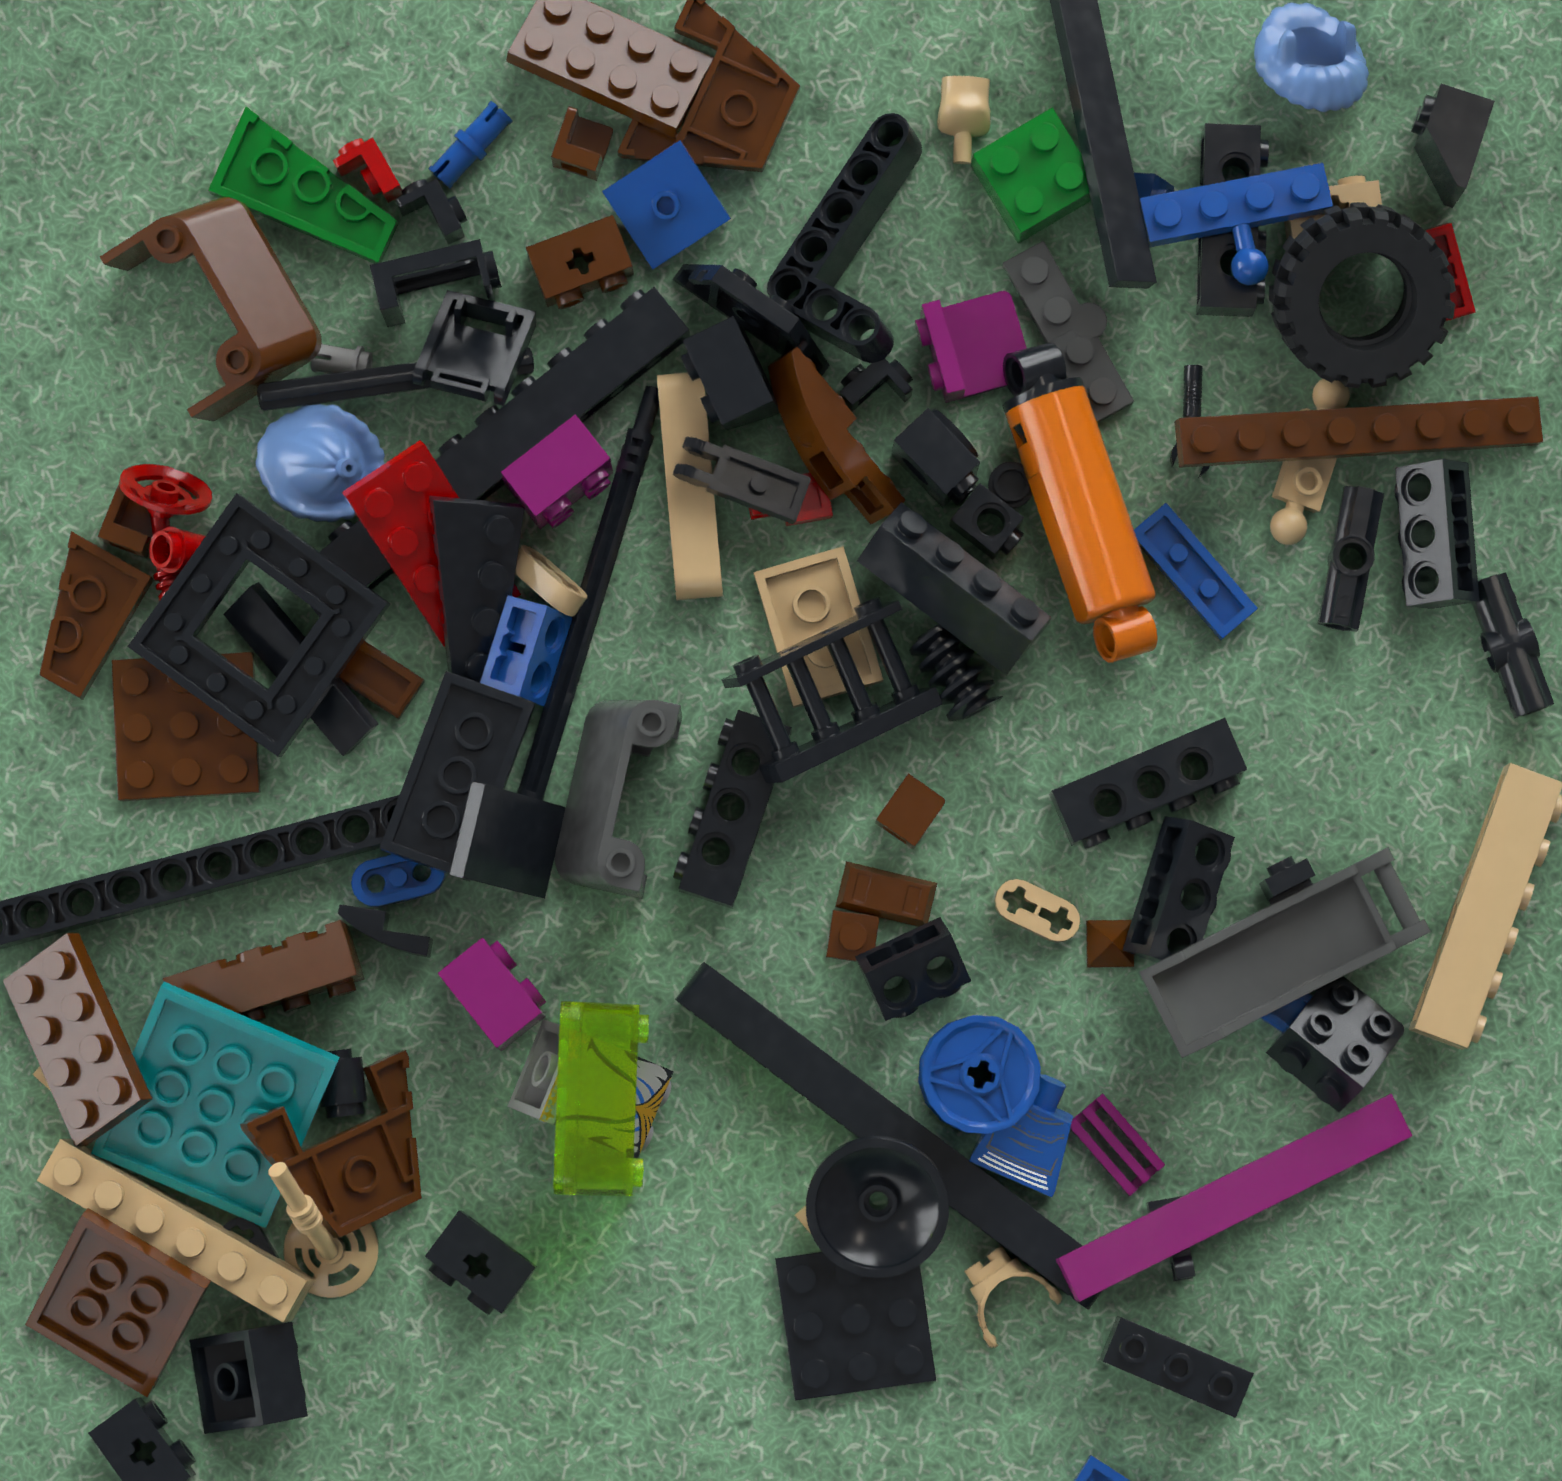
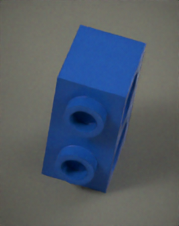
M508 595L480 683L545 707L572 617L549 606Z

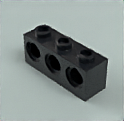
M1439 459L1396 467L1394 492L1399 508L1400 530L1398 541L1402 549L1404 572L1402 589L1406 597V606L1435 609L1480 602L1468 462ZM1431 483V491L1430 494H1428V488ZM1435 530V537L1432 541V533ZM1438 575L1439 581L1438 586L1436 588V578Z
M1164 816L1123 951L1157 963L1204 938L1210 916L1217 905V893L1224 871L1231 860V849L1235 837L1193 820ZM1196 846H1198L1197 854L1195 856ZM1184 890L1183 899H1182V901H1181V894H1182V891ZM1170 935L1169 943H1168V945H1167V939H1168V936Z
M1119 1316L1115 1319L1099 1358L1102 1362L1234 1418L1238 1414L1254 1374Z

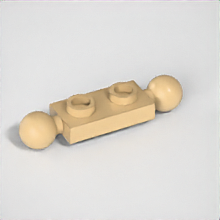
M1321 379L1313 389L1312 398L1317 410L1345 408L1349 402L1350 392L1349 388L1345 387L1340 381L1334 380L1331 383ZM1337 458L1283 461L1272 497L1286 502V506L1277 511L1270 522L1271 534L1279 543L1293 545L1304 538L1307 532V520L1303 515V511L1305 509L1313 513L1320 512Z

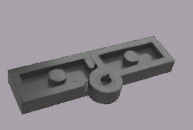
M1042 241L1003 262L1002 266L1045 343L1052 342L1060 349L1066 365V379L1073 377L1082 378L1097 423L1133 404L1132 396L1099 340L1107 326L1105 311L1095 303H1078L1045 242Z

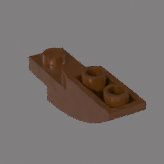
M798 347L774 360L768 366V371L779 413L799 456L815 481L830 500L844 493L870 525L890 515L901 502L904 503L906 500L895 488L893 481L869 457L863 445L854 439L847 430L857 417L846 406L844 399L831 388L817 371L814 363Z

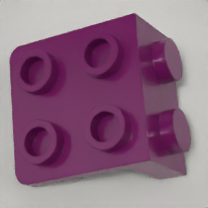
M999 291L946 307H942L940 300L925 303L921 306V319L915 320V327L921 347L929 345L934 362L927 365L934 391L942 390L945 403L1006 387L1007 384L1003 374L1005 355L1027 348L1012 296L1006 291Z

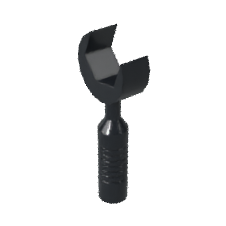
M1201 365L1184 366L1183 418L1202 417L1203 367ZM1177 443L1171 451V467H1173L1178 455ZM1203 466L1199 477L1204 475L1210 466Z

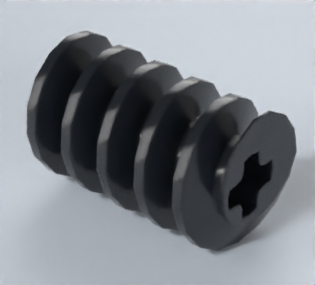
M940 624L920 635L909 651L912 656L927 655L918 666L921 673L936 671L928 682L929 687H945V690L940 694L942 705L955 704L946 715L949 721L970 718L1003 698V696L988 698L986 694L995 685L994 680L978 681L977 679L986 668L985 664L969 665L968 661L976 652L971 648L960 649L958 645L962 641Z

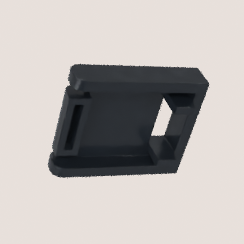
M447 290L413 372V384L424 386L427 377L430 376L432 377V389L485 402L491 391L494 392V404L504 406L536 328V311ZM469 317L505 326L506 336L464 326L465 320Z

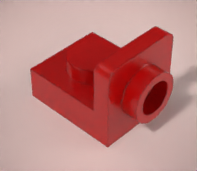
M373 137L365 142L362 138L355 139L338 151L340 156L335 158L333 163L341 177L366 164L367 168L361 170L360 173L373 196L382 191L388 203L402 196V188Z

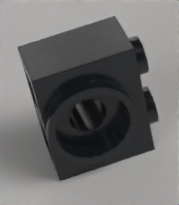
M927 408L894 439L891 455L942 508L951 500L956 505H959L977 487L975 483L979 478L976 475L980 465V461L977 459V451L965 435L938 410L933 409L931 411Z

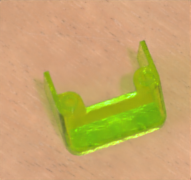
M561 1001L554 1152V1195L635 1196V1187H643L644 1158H635L634 1149L639 1043H648L649 1015L642 1014L641 1005Z

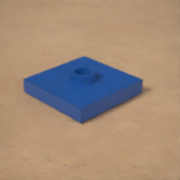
M681 140L602 191L652 269H655L731 219Z

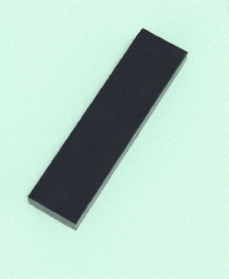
M259 582L251 585L223 614L276 678L305 639L302 632ZM338 677L310 717L342 756L350 753L378 725V722L340 677Z

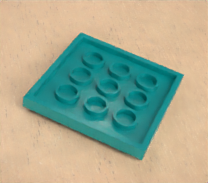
M163 982L133 1051V1056L152 1100L97 1138L91 1154L266 1228L281 1193L268 1172L272 1165L245 1135L240 1124L274 1108L284 1106L301 1147L340 1057L167 982Z

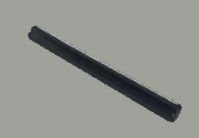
M529 347L526 350L516 376L529 375L534 372V358ZM417 362L261 383L257 386V397L261 410L269 411L431 388L432 377H427L424 386L413 384V372Z

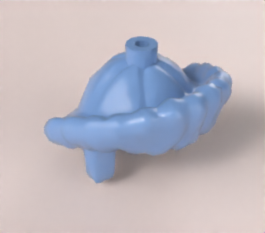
M1290 2L1283 7H1276L1262 24V30L1255 40V68L1266 85L1272 88L1276 94L1287 98L1291 104L1301 105L1305 109L1314 108L1319 112L1338 111L1341 108L1347 109L1362 97L1363 92L1367 89L1369 72L1366 66V59L1356 41V28L1353 24L1339 21L1337 18L1330 16L1324 9L1306 2L1302 4Z
M312 404L302 406L292 413H286L277 421L270 423L266 428L265 434L257 443L258 455L255 461L263 485L267 487L272 500L280 507L291 512L294 517L299 519L308 518L315 522H336L341 518L348 520L356 515L342 492L385 464V454L379 445L377 436L371 433L368 426L363 421L358 420L355 415L343 411L334 404L327 406Z

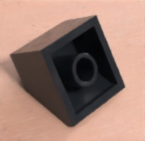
M1441 83L1434 96L1426 94L1422 106H1419L1411 132L1418 134L1414 148L1440 199L1445 206L1453 208L1467 188L1495 101Z
M734 316L683 340L688 353L681 355V359L692 381L700 378L708 395L700 399L712 423L720 420L726 430H731L779 414L778 405L767 376L745 329Z
M292 1322L189 1340L204 1434L263 1426L308 1416L305 1402L306 1393L302 1383L297 1353L298 1345Z

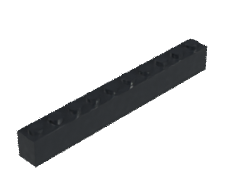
M655 287L647 293L640 289L630 295L620 305L623 312L610 322L605 318L599 320L585 332L584 337L587 339L573 351L569 347L561 350L547 363L550 369L537 380L533 376L523 380L512 390L511 394L514 397L500 409L497 405L491 406L474 421L477 425L474 430L464 438L460 434H456L438 449L441 456L435 461L459 498L483 501L488 499L505 485L501 471L575 414L582 423L682 345L684 339L690 337L689 328ZM360 520L354 525L351 521H347L336 528L328 536L331 543L320 551V553L371 590L394 573ZM311 606V608L320 618L322 614Z

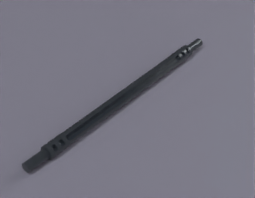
M645 387L634 426L627 430L625 443L621 449V456L617 462L616 472L580 586L587 594V599L576 615L572 617L523 776L516 792L518 794L544 800L546 787L637 489L645 470L644 467L649 457L650 447L653 444L654 436L651 434L659 408L658 388Z

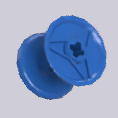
M972 1015L947 1023L929 1039L920 1057L918 1083L926 1105L940 1121L966 1133L991 1134L1012 1127L1029 1112L1039 1092L1041 1066L1034 1045L1017 1026L996 1016ZM981 1061L984 1063V1071L990 1073V1079L988 1082H980L978 1088L974 1087V1078L967 1076L969 1067H978Z

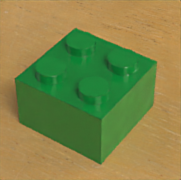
M1053 107L972 155V170L1018 244L1091 201L1082 154Z

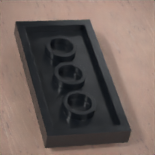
M446 671L380 849L450 875L472 782L505 789L533 714L535 703Z

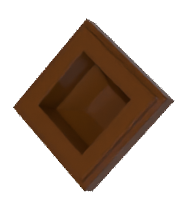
M1086 920L1087 968L1134 967V954L1123 951L1132 920Z

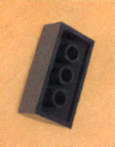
M902 502L881 524L857 560L1006 676L1051 620V616L1040 609L1033 601L1015 590L994 571L989 570L963 550L960 545L951 541L925 521L921 515L912 511Z

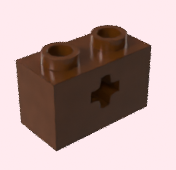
M613 215L526 247L529 261L547 307L557 304L558 309L570 308L584 301L583 294L601 288L602 293L615 291L627 285V277L634 275L633 265ZM581 256L586 263L591 262L588 264L589 272L582 275L578 268L573 269L575 267L574 259Z

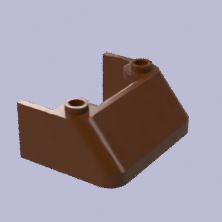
M229 197L218 198L162 217L100 256L104 265L125 271L131 270L152 256L166 264H177L192 255L195 256L238 331L236 335L226 340L220 346L216 354V367L226 385L187 409L192 418L213 422L255 397L259 384L280 381L309 363L318 355L322 344L318 327L250 209L243 202Z

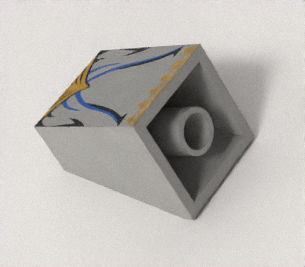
M543 1019L507 1107L638 1160L641 1151L647 1148L652 1139L654 1131L652 1123L658 1108L665 1104L670 1095L672 1086L670 1079L674 1071L576 1030Z

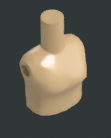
M945 76L942 78L937 126L940 132L954 136V164H971L972 137L984 136L989 132L990 80L987 78L973 76Z

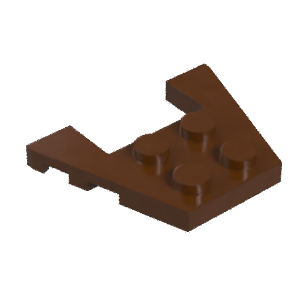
M687 0L674 27L675 33L710 47L717 52L680 132L673 138L632 119L617 151L618 156L623 159L649 161L681 140L697 166L763 172L800 91V85L757 46H753L724 16L721 17L706 3V0Z
M406 1050L398 1051L363 1067L381 1113L307 1149H301L284 1106L274 1108L240 1124L245 1135L271 1165L278 1162L286 1164L303 1194L309 1195L313 1199L323 1216V1226L333 1238L347 1235L422 1199L416 1138H412L410 1110L413 1109L412 1091H408L406 1068L410 1067L409 1056Z

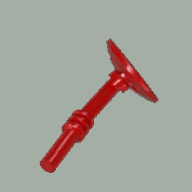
M140 464L128 467L120 475L119 487L121 491L132 501L147 508V511L150 513L152 536L156 532L169 527V518L174 515L200 513L211 505L212 491L205 482L190 473L176 470L170 466ZM144 480H156L152 485L145 487L138 483ZM184 489L191 492L197 499H192L191 495ZM156 567L157 573L153 575L155 581H159L155 585L156 590L162 591L158 595L159 601L180 572L166 573L161 568Z

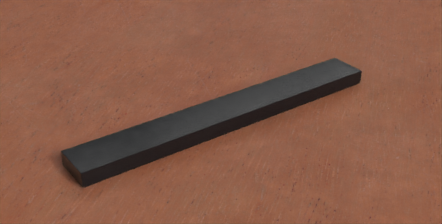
M1050 0L1109 287L1148 289L1157 283L1098 0Z

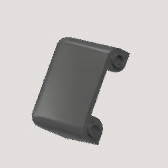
M604 700L596 703L589 710L585 718L555 853L556 869L565 881L592 889L639 899L643 898L647 875L644 874L645 859L643 853L635 843L612 837L630 754L650 757L653 748L665 745L670 739L677 740L682 721L681 705L659 700Z

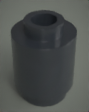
M351 1048L327 1051L340 1058L320 1102V1107H325L326 1118L364 1114L363 1102L367 1101L362 1057L353 1058Z

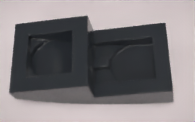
M339 904L338 914L366 936L402 952L427 958L431 957L433 939L427 936L387 931L390 915L388 912Z

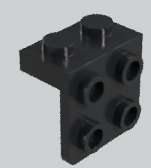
M1342 976L1317 989L1296 1019L1274 1041L1266 1054L1274 1059L1283 1070L1295 1076L1312 1090L1321 1101L1329 1104L1340 1113L1367 1085L1403 1035L1404 1026L1352 982Z

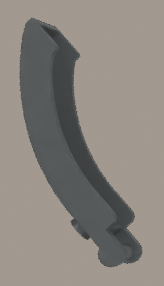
M1389 847L1301 889L1139 972L1182 1058L1225 1038L1290 1002L1431 932L1425 919H1419L1391 864V861L1395 859ZM1373 870L1403 928L1392 935L1389 934L1361 876Z

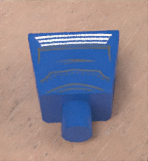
M1040 1074L1039 1092L1029 1112L1012 1127L991 1134H982L974 1146L969 1161L1053 1197L1073 1115L1057 1108L1066 1085L1053 1077Z

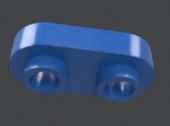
M391 854L360 864L353 873L351 885L354 895L363 904L370 907H383L435 893L444 883L446 873L430 868V877L423 882L417 881L414 878L413 872L415 867L420 864ZM375 875H380L385 880L384 889L378 893H373L368 888L369 879Z

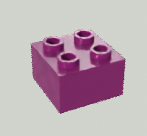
M575 414L501 471L507 489L518 503L525 508L526 513L541 530L547 524L553 529L566 521L574 513L571 506L584 495L591 500L602 493L611 484L608 477L613 474L610 457Z
M482 937L439 971L438 975L494 1046L503 1051L546 1017L540 1009L546 1003V1000L528 978L522 982L516 979L511 970L517 964L498 940L490 946Z

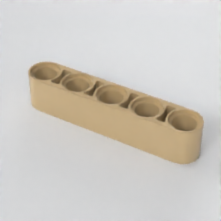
M688 372L657 375L676 600L723 596L714 494L707 492V488L689 484L673 475L674 468L678 463L688 464L712 474L711 460L694 456L682 447L687 436L709 442L707 413L700 399L705 396V388L700 378L692 381Z

